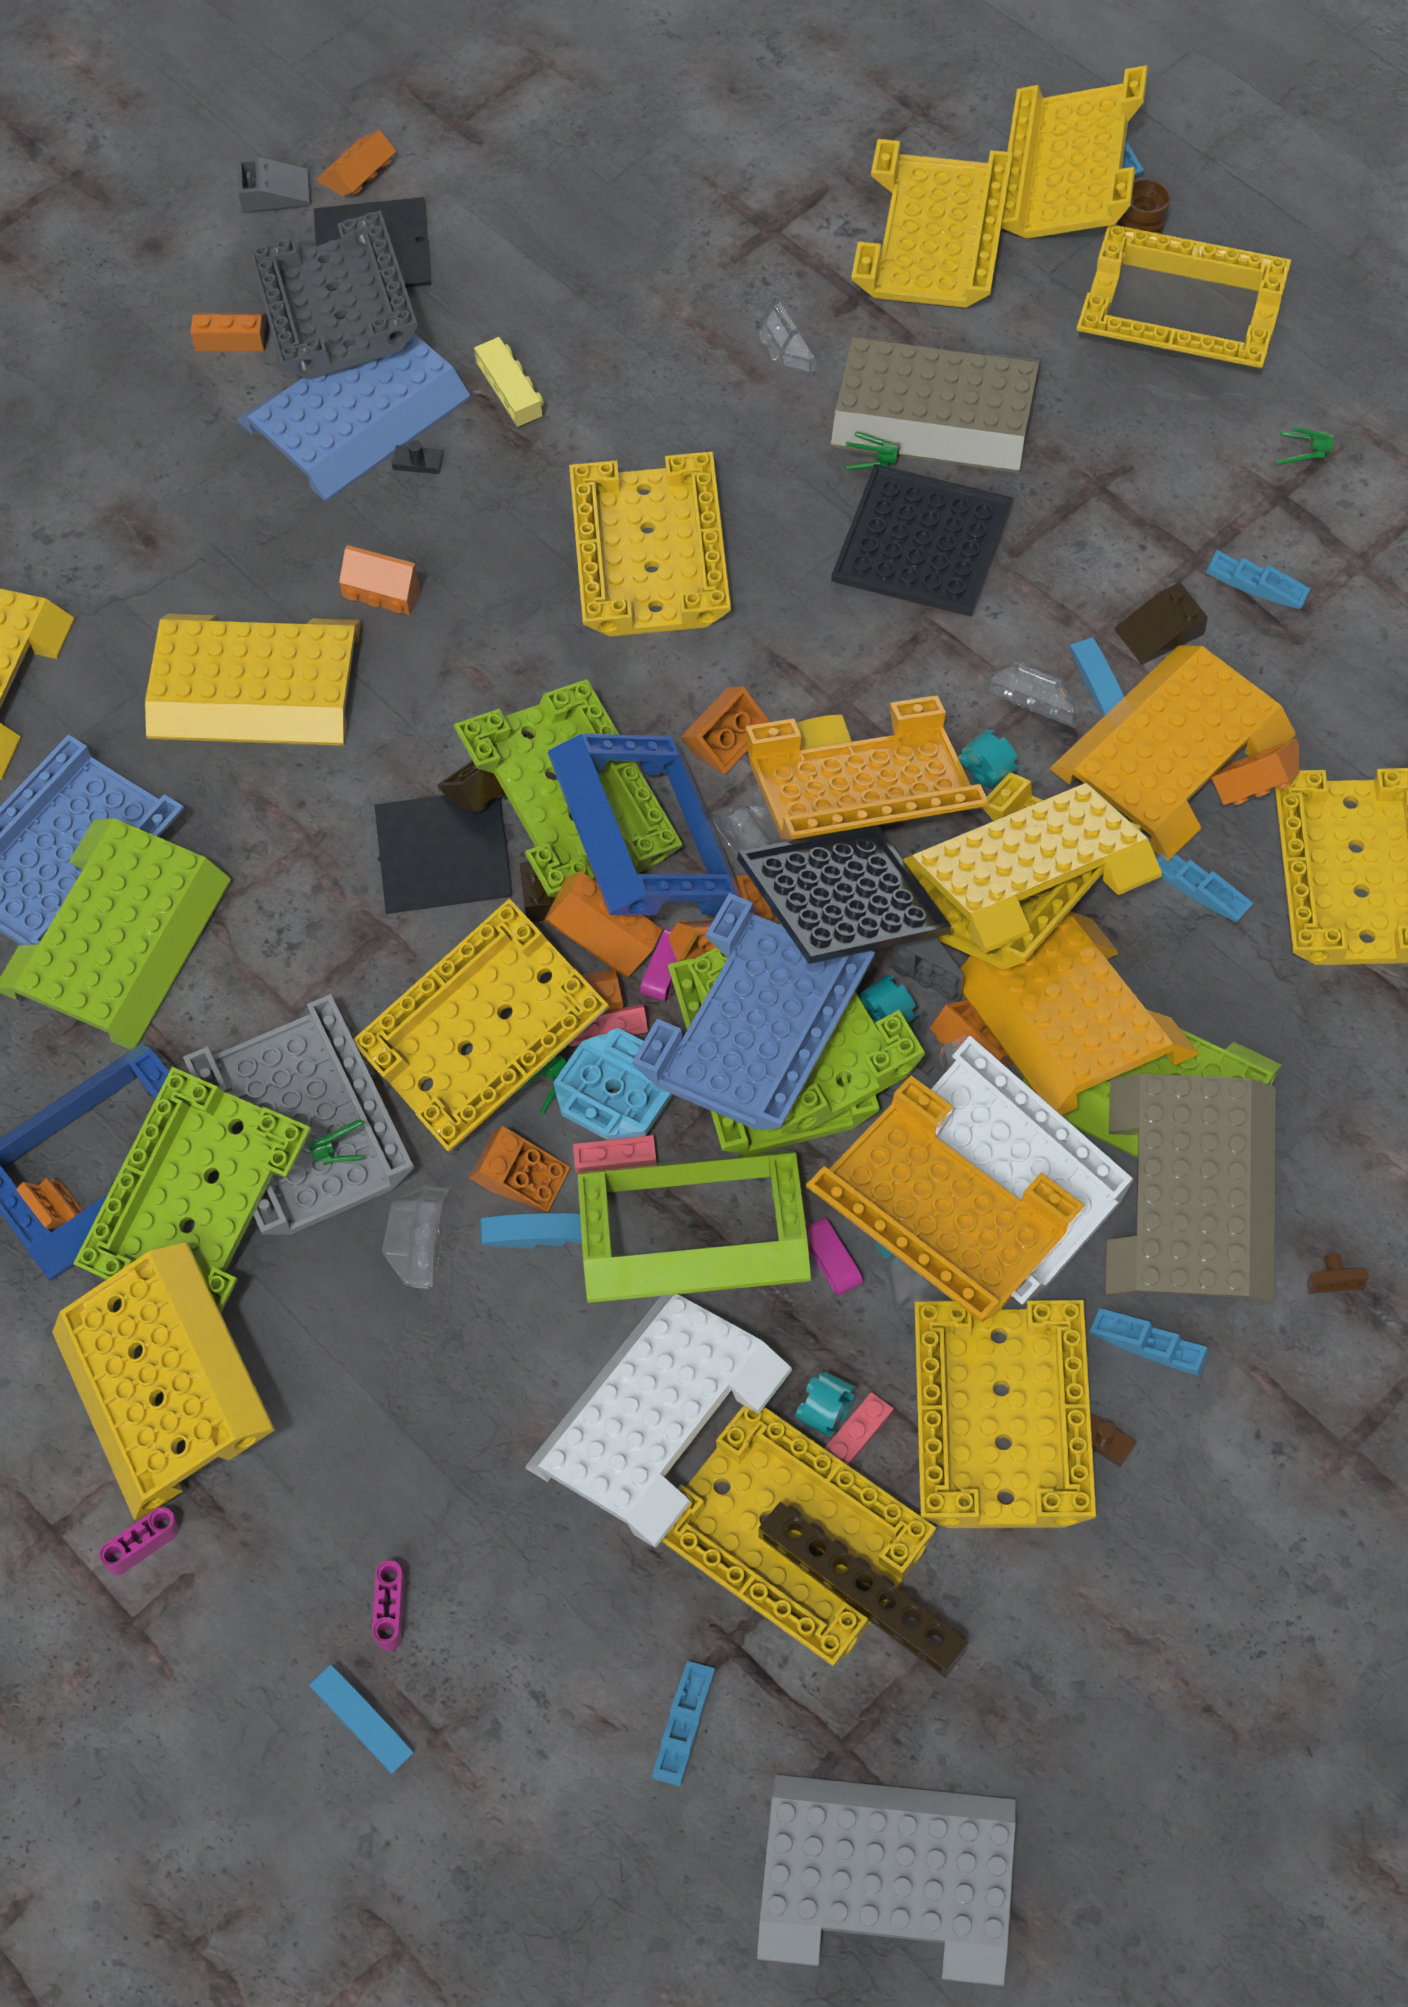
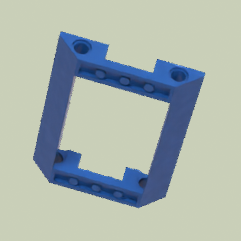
M581 733L548 751L549 759L610 915H656L664 902H697L702 915H717L729 893L743 898L685 756L672 736ZM608 760L640 761L645 775L668 773L667 776L708 874L636 873L598 776Z
M142 1043L0 1138V1213L49 1281L74 1265L73 1263L108 1194L53 1232H50L39 1221L2 1168L134 1080L135 1077L132 1071L148 1096L152 1095L156 1100L169 1071L155 1053Z

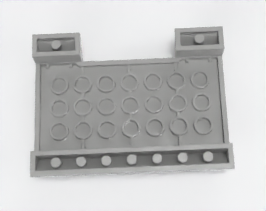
M331 994L308 1003L309 1015L213 1056L207 1046L183 1057L192 1076L218 1086L226 1093L258 1107H266L312 1128L288 1178L273 1174L253 1214L262 1234H294L392 1191L414 1168ZM356 1120L364 1121V1125L332 1140L335 1153L330 1154L331 1157L364 1155L363 1160L334 1162L324 1166L321 1160L314 1162L308 1141L326 1136Z
M776 1775L771 1804L757 1960L819 1966L821 1930L945 1943L942 1980L1004 1986L1016 1800Z

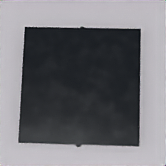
M424 197L314 208L316 246L331 240L341 239L337 226L338 223L381 210L405 287L432 285Z
M446 795L374 804L380 855L378 856V861L381 864L386 914L512 897L505 846L507 839L504 838L499 798H492L486 802L487 806L483 810L476 813L474 811H462Z

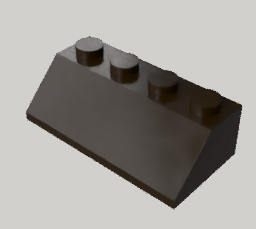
M521 732L528 739L534 738L531 732ZM473 760L437 784L439 790L462 811H474V813L483 810L487 806L486 802L492 798L496 799L505 794L495 774L476 768Z

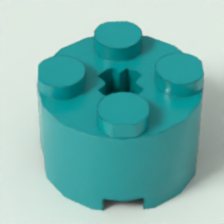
M986 729L962 749V753L958 756L961 765L972 774L974 784H980L982 788L984 786L995 788L1009 772L1013 773L1019 767L1014 762L1018 757L1009 742L1004 737L999 740L993 735L994 730Z
M886 974L860 993L859 999L875 1026V1022L897 1010H900L907 1024L918 1016V1014L912 1011L916 1005L911 995L902 984L897 987L892 982L894 978L892 975Z
M820 1372L817 1378L813 1376L806 1389V1392L810 1394L806 1403L802 1402L795 1417L800 1419L801 1423L829 1437H834L838 1432V1429L834 1428L837 1422L845 1420L855 1397L852 1392L855 1391L856 1386L828 1372Z

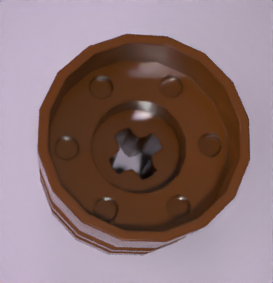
M1134 180L1131 205L1117 221V225L1162 234L1171 200L1169 190L1155 180Z

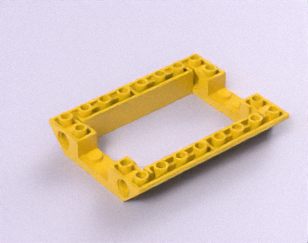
M1108 225L1098 257L1096 275L1091 291L1087 293L1077 325V331L1263 368L1283 298L1291 260L1118 225ZM1123 265L1259 291L1252 321L1247 331L1245 345L1244 342L1110 316V308Z

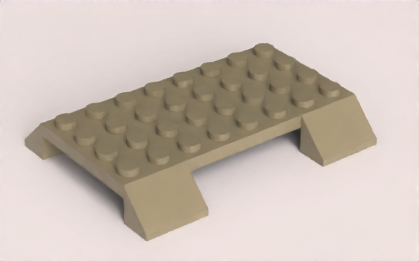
M855 335L852 337L835 409L831 447L876 453L846 446L847 441L872 446L879 445L855 436V432H860L881 440L891 441V444L898 445V457L1019 473L1041 360L1001 354L987 356L906 345L898 340Z
M1136 1074L1110 1080L1109 1134L1137 1135L1138 1132L1136 1236L1106 1241L1105 1296L1133 1297L1135 1293L1235 1297L1245 1298V1302L1274 1303L1276 1087L1249 1078Z

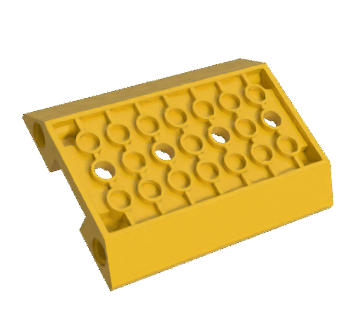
M713 452L665 456L666 468L618 472L617 460L569 465L583 625L609 637L708 627L731 611ZM644 489L650 491L647 495H641L638 492ZM645 528L654 529L652 533L642 532ZM648 567L658 568L656 572L650 573L646 571ZM653 606H659L662 608V610L659 612H652L650 611V608Z
M1408 768L1377 769L1374 780L1327 781L1325 770H1301L1292 779L1291 785L1279 790L1275 786L1293 953L1314 965L1408 963ZM1346 801L1354 802L1357 807L1350 809L1347 808L1343 803ZM1358 845L1362 851L1359 853L1352 852L1349 846ZM1362 889L1367 892L1368 896L1358 897L1354 891ZM1364 934L1370 935L1374 941L1365 943L1360 939V936Z
M509 898L357 1035L353 1041L359 1051L381 1076L392 1085L444 1148L450 1152L610 1006ZM545 972H551V980L545 984L540 983L541 975ZM512 1008V1015L508 1019L500 1018L502 1010ZM465 1044H473V1050L470 1054L461 1055V1049ZM427 1079H432V1088L428 1091H422V1083Z
M184 1242L148 1251L59 1312L52 1333L134 1521H139L181 1493L183 1490L179 1482L215 1458L220 1457L231 1460L275 1430L188 1243ZM121 1298L122 1306L117 1312H114V1302ZM142 1345V1355L135 1359V1348ZM163 1392L164 1400L161 1405L156 1406V1396L158 1393ZM184 1439L186 1443L185 1450L181 1454H177V1444Z
M1084 1300L1027 1301L1026 1309L1000 1310L995 1316L983 1322H980L955 1301L915 1302L921 1517L928 1522L947 1528H1065L1096 1518ZM995 1332H1001L1007 1339L1003 1343H995L991 1339V1335ZM1002 1384L1009 1389V1393L1005 1396H998L994 1393L993 1388L996 1385ZM999 1438H1006L1011 1442V1447L1007 1450H1001L996 1446L995 1442ZM1002 1492H1008L1013 1496L1014 1501L1011 1504L1004 1505L999 1502L997 1497Z
M743 1406L717 1438L716 1450L686 1487L683 1485L678 1487V1490L691 1503L661 1542L834 1667L853 1650L872 1623L868 1621V1618L843 1602L758 1538L759 1526L761 1525L760 1519L764 1515H769L779 1502L786 1506L792 1505L801 1513L804 1520L808 1523L814 1522L824 1530V1535L832 1541L836 1539L842 1542L847 1547L848 1553L855 1558L861 1557L870 1564L872 1571L879 1576L883 1574L890 1578L897 1589L919 1562L936 1531V1527L764 1407L758 1414L750 1408ZM719 1482H726L731 1488L726 1494H718L714 1490L715 1485ZM791 1530L787 1533V1536L797 1539L801 1536V1533ZM843 1565L833 1567V1570L838 1574H844L848 1571ZM889 1600L881 1601L879 1603L880 1606L884 1608Z

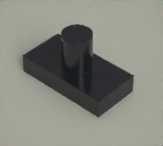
M419 440L410 441L408 446L396 445L392 469L439 474L443 460V450L423 448Z

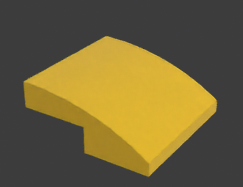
M842 715L816 717L796 723L802 735L800 750L852 742Z

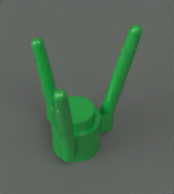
M1296 426L1293 427V431L1300 433L1281 431V436L1310 440L1311 450H1315V453L1277 460L1276 465L1313 458H1325V453H1331L1333 434Z
M855 432V436L879 445L872 446L856 442H846V446L876 452V459H880L877 462L846 465V470L872 468L874 464L888 467V463L895 464L898 445L891 444V441Z
M557 1054L520 1089L529 1085L542 1074L549 1081H553L558 1077L567 1062L562 1056ZM554 1086L546 1098L540 1114H544L556 1094Z
M356 1120L326 1136L308 1141L314 1162L321 1160L324 1166L334 1162L363 1160L364 1155L331 1157L330 1154L335 1153L332 1140L364 1125V1121Z

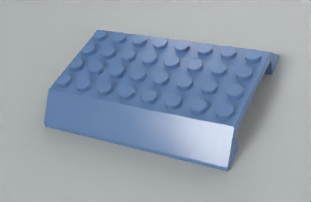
M413 333L402 351L317 378L309 379L303 377L285 391L272 393L239 416L237 421L251 434L259 431L308 476L311 489L327 502L393 455L396 445H407L471 399V396L454 368Z
M67 735L0 806V932L19 945H37L40 943L83 870L70 864L69 860L93 820L115 818L159 837L184 810V806L165 794L160 799L151 795L92 758L85 744Z
M729 893L706 933V938L728 958L727 962L683 1039L681 1028L656 1019L632 1064L659 1089L755 1130L781 1128L873 960L875 952L868 951L808 964L782 925L755 915L753 902Z

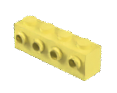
M497 337L474 347L477 365L516 426H521L542 417L541 406L544 405L543 399L539 392L535 393L533 390V384L529 376H524L520 362L513 359L509 345H504L500 337Z

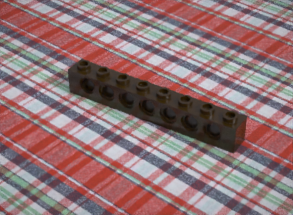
M779 1502L759 1526L758 1538L843 1602L868 1618V1621L946 1678L967 1651L968 1642L965 1635L954 1627L950 1629L943 1624L941 1617L934 1611H926L919 1606L917 1599L908 1592L902 1593L895 1588V1584L890 1578L883 1574L879 1576L872 1571L870 1564L861 1557L855 1558L848 1553L847 1547L842 1542L836 1539L832 1541L824 1535V1530L814 1522L808 1523L804 1520L801 1513L792 1505L786 1506ZM791 1530H796L801 1533V1536L797 1539H792L787 1536V1533ZM818 1547L825 1553L821 1556H814L809 1551L812 1548ZM843 1565L848 1571L844 1574H838L833 1570V1567ZM865 1582L871 1586V1589L863 1592L857 1589L856 1585ZM883 1600H890L895 1606L892 1609H884L879 1603ZM914 1618L919 1624L915 1627H908L904 1624L903 1620ZM936 1635L941 1638L942 1643L932 1645L928 1642L927 1638Z

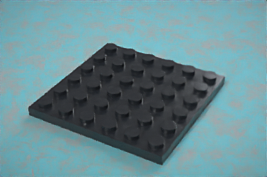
M874 464L832 572L831 581L972 617L1013 505V497Z
M878 825L833 832L738 852V862L808 964L950 933L951 924Z

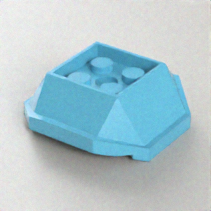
M620 1028L582 1041L553 1082L561 1115L606 1140L646 1136L673 1094L656 1087L632 1064L644 1041ZM613 1088L619 1089V1091L616 1093L608 1092L610 1089Z

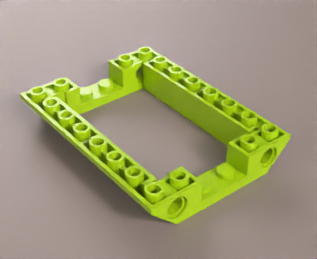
M794 1150L578 1171L587 1303L811 1281L805 1218L797 1157ZM771 1177L778 1241L612 1257L607 1193Z

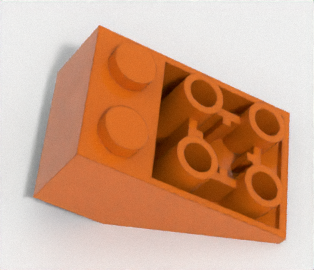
M501 1126L491 1133L469 1179L495 1194L548 1213L571 1167L506 1127Z

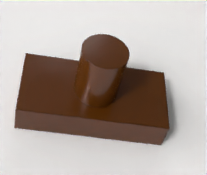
M1333 1253L1324 1257L1327 1271L1310 1273L1307 1282L1309 1294L1361 1290L1366 1286L1368 1274L1366 1268L1344 1270L1341 1254Z
M1090 1412L1092 1450L1121 1468L1137 1441L1116 1429L1112 1423L1104 1421Z

